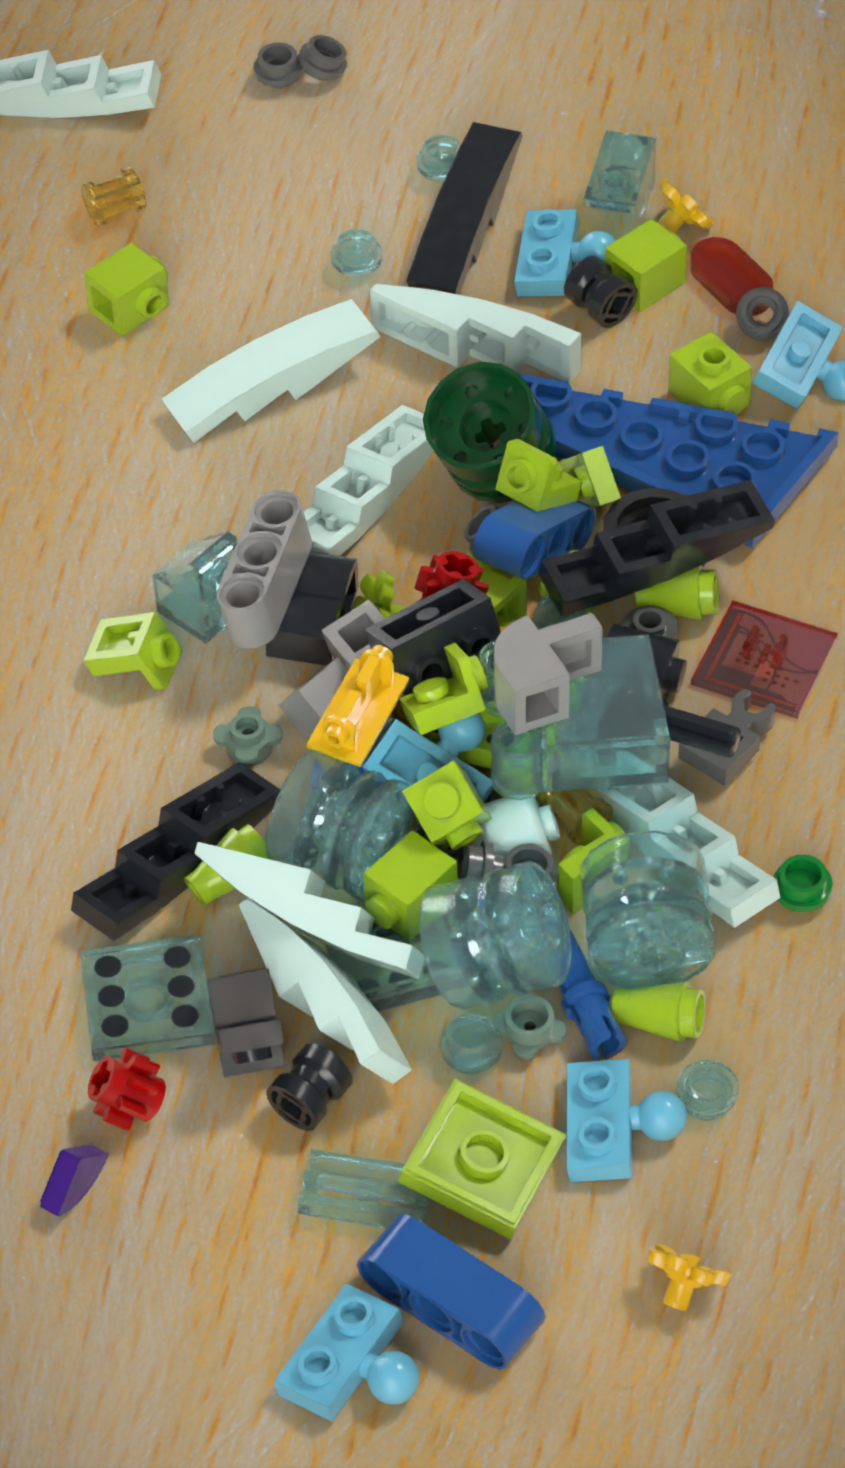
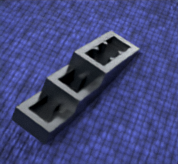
M476 122L472 123L450 166L423 231L406 280L409 287L432 289L457 295L461 294L470 263L477 262L488 225L494 226L522 139L520 131Z
M748 480L652 504L649 508L647 520L596 532L593 547L541 560L538 575L561 616L617 600L670 580L714 560L772 529L775 519L753 482Z
M241 762L231 766L161 807L158 826L118 849L114 869L73 892L71 911L111 940H117L157 913L189 888L184 877L193 872L203 861L195 854L198 842L216 846L231 828L238 831L247 824L254 828L281 800L282 790Z

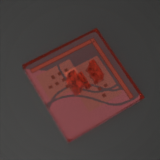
M732 600L691 678V685L731 698L739 691L748 689L752 692L751 704L765 708L769 703L776 705L775 712L798 719L838 639V633Z

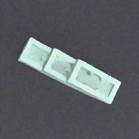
M49 50L0 60V115L63 118L110 115L155 108L162 74L154 60L108 69L102 55L61 64L55 63Z
M375 284L370 289L371 323L376 330L457 368L469 356H472L483 362L503 364L515 372H518L526 363L562 381L569 382V384L581 372V333L542 317L483 299L432 289Z
M350 299L304 316L253 340L202 370L163 397L162 401L186 434L195 443L236 411L246 422L287 390L295 400L299 399L381 336L354 301Z
M401 405L346 446L344 465L315 486L313 505L304 511L312 539L310 552L336 556L342 555L384 514L416 476L434 451L426 440L423 413Z
M623 747L577 775L578 783L611 821L617 823L623 829L626 836L655 865L693 898L732 927H737L780 898L777 879L739 855L735 836L698 812L694 793Z
M201 842L197 843L195 854L242 894L303 934L360 961L419 979L425 955L412 945L371 935L375 918L361 907L322 898L321 895L325 881L312 870Z
M247 898L239 904L264 964L269 969L270 977L280 998L309 1016H313L320 1031L347 1048L354 1049L362 1066L388 1082L394 1084L412 1071L385 1020L358 984L320 946L251 899Z

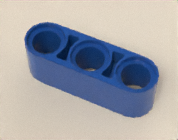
M515 500L491 512L483 520L473 541V557L517 578L528 580L539 573L541 560L567 554L572 550H581L585 546L595 525L596 509L577 500L576 502L537 512Z
M398 1215L357 1262L359 1273L377 1293L484 1364L495 1369H505L546 1319L545 1312L540 1303L523 1287L410 1215Z

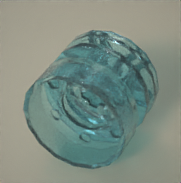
M309 750L297 761L290 771L276 798L268 823L266 837L267 858L310 869L317 875L321 872L322 879L328 887L335 890L343 888L349 896L362 901L365 900L363 873L409 833L414 811L402 791L410 787V785L396 778L387 780L382 773L375 770L366 771L359 777V768L357 766L323 753Z
M661 831L630 832L608 839L589 852L580 866V884L583 912L586 915L589 965L597 976L618 987L638 988L687 982L703 972L715 957L716 938L715 930L712 926V909L708 904L709 886L705 857L697 845L680 835Z
M529 860L517 863L506 869H494L485 873L482 879L471 875L440 883L428 888L421 901L419 927L423 953L435 985L451 1006L464 1010L500 1001L507 997L509 992L522 996L536 989L543 991L565 983L571 968L572 945L569 923L562 899L552 879L540 865Z

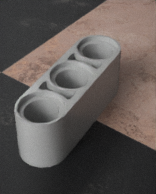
M275 490L264 494L256 500L217 589L216 597L230 640L237 647L253 649L264 646L273 640L280 628L311 551L312 539L299 497L293 492Z

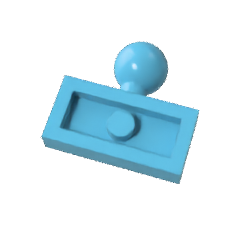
M577 209L526 211L514 280L517 297L565 296L564 284L567 276L573 269V263H578L584 258L593 255L605 261V247L616 240L604 231H593L585 235L580 242H577L580 226Z
M797 301L752 383L797 410L806 398L816 378L822 381L824 391L829 397L845 401V360L834 363L827 360L843 327Z
M480 713L438 728L440 740L437 745L395 719L363 766L366 774L404 798L403 790L453 760L465 769L483 802L486 801L495 787L492 779L457 758L460 752L474 749L483 740L485 723Z
M629 1059L567 1063V1172L570 1182L633 1178L632 1131L642 1130L646 1136L653 1140L668 1141L677 1137L685 1128L687 1122L686 1107L683 1101L671 1092L656 1091L647 1095L640 1105H632V1071Z
M346 1283L274 1380L278 1396L331 1422L363 1379L367 1380L368 1387L374 1397L383 1403L396 1405L409 1400L417 1391L420 1382V1374L416 1363L402 1352L389 1351L382 1354L404 1323L400 1308Z

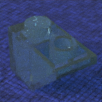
M606 130L583 198V206L598 211L644 217L655 185L656 138Z
M229 531L191 542L152 575L157 612L205 644L223 629H227L216 596L219 584L237 544L236 536Z

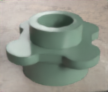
M248 706L241 708L238 711V715L228 724L218 725L214 729L213 737L217 745L226 746L227 754L232 761L250 766L266 760L271 754L272 746L278 745L282 741L283 734L279 725L269 724L261 717V712L258 708Z
M524 995L514 999L507 1006L506 1011L498 1013L493 1020L495 1033L505 1036L513 1045V1054L524 1060L536 1057L539 1049L549 1043H560L566 1037V1024L562 1020L554 1019V1010L551 1004L544 998L535 995ZM533 1026L536 1028L534 1030H526L524 1027Z

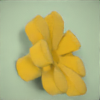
M666 178L663 179L659 188L665 196L669 210L657 222L658 224L673 233L683 223L687 225L695 224L704 230L709 229L715 224L709 215L697 209L699 205L692 197L685 194L681 198V194L673 187L670 181Z
M656 1244L655 1249L649 1248L647 1262L662 1268L666 1276L670 1278L662 1303L678 1310L687 1311L695 1288L709 1287L710 1284L726 1286L732 1274L725 1270L699 1266L700 1257L692 1254H679L678 1256L673 1249L662 1244Z

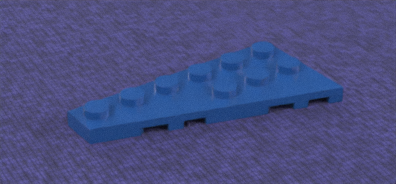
M519 373L534 393L541 408L554 427L557 443L555 455L562 459H567L603 446L616 484L632 492L645 488H664L688 496L751 480L776 521L833 453L838 444L837 431L819 428L818 435L790 431V423L770 419L768 426L738 421L734 412L652 398L649 405L623 400V392L603 389L600 396L573 391L569 382ZM765 533L744 543V545L753 548Z

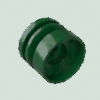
M480 361L458 367L439 381L427 399L423 416L427 442L459 488L479 501L503 503L514 500L495 490L508 441L520 439L555 457L557 443L552 423L522 376L503 364ZM499 439L501 444L495 447L494 442Z

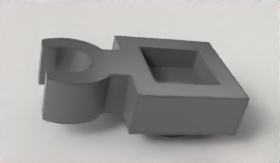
M748 689L739 691L732 699L731 713L728 716L714 708L705 716L709 719L736 726L741 730L740 742L734 756L728 758L679 743L678 758L726 786L760 750V735L770 731L775 723L776 705L769 703L761 712H748V709L751 707L752 692Z

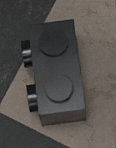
M462 579L366 628L365 632L370 648L372 649L375 645L388 648L393 654L394 672L409 677V682L402 693L406 696L414 693L413 688L425 680L436 677H444L447 680L453 678L444 650L445 646L456 643L468 657L476 655L483 671L486 672L489 666L494 664V646L501 630L491 598Z

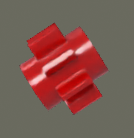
M448 551L440 556L433 555L430 566L420 567L414 589L423 592L421 600L462 579L486 595L489 585L480 581L483 569L479 567L472 557L462 552Z
M126 1047L123 1048L119 1060L110 1056L102 1058L95 1066L88 1083V1097L92 1101L97 1102L93 1113L102 1116L104 1122L126 1131H130L134 1118L143 1122L150 1121L159 1111L165 1097V1081L156 1076L160 1065L150 1061V1057Z

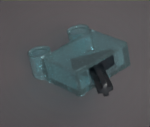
M649 635L602 638V671L570 681L569 718L518 735H514L506 722L495 728L491 739V784L494 790L501 796L522 800L531 798L539 792L594 788L597 791L604 792L609 791L615 786L668 783L670 740L729 758L734 756L738 748L741 730L733 725L663 705ZM492 641L485 645L479 653V661L488 684V688L481 690L480 693L486 708L485 712L496 717H502L494 701V646L496 641Z

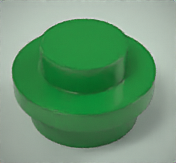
M792 856L786 859L774 873L773 877L777 879L780 898L777 901L787 909L797 912L814 911L824 906L831 897L832 877L825 865L813 856Z

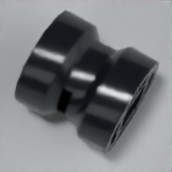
M593 255L578 262L571 270L564 284V295L577 307L582 309L588 308L590 317L599 325L608 328L620 323L630 313L637 299V288L624 276L613 275L611 266L600 257Z
M307 1043L292 1060L293 1069L289 1073L280 1074L268 1087L266 1095L270 1105L284 1120L298 1129L312 1131L327 1114L326 1105L328 1102L339 1100L352 1085L353 1079L345 1063L331 1050L319 1044Z

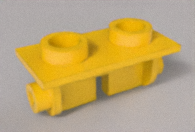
M375 645L372 649L365 650L359 659L355 658L309 738L306 748L361 768L409 682V677L394 672L393 654L388 648Z

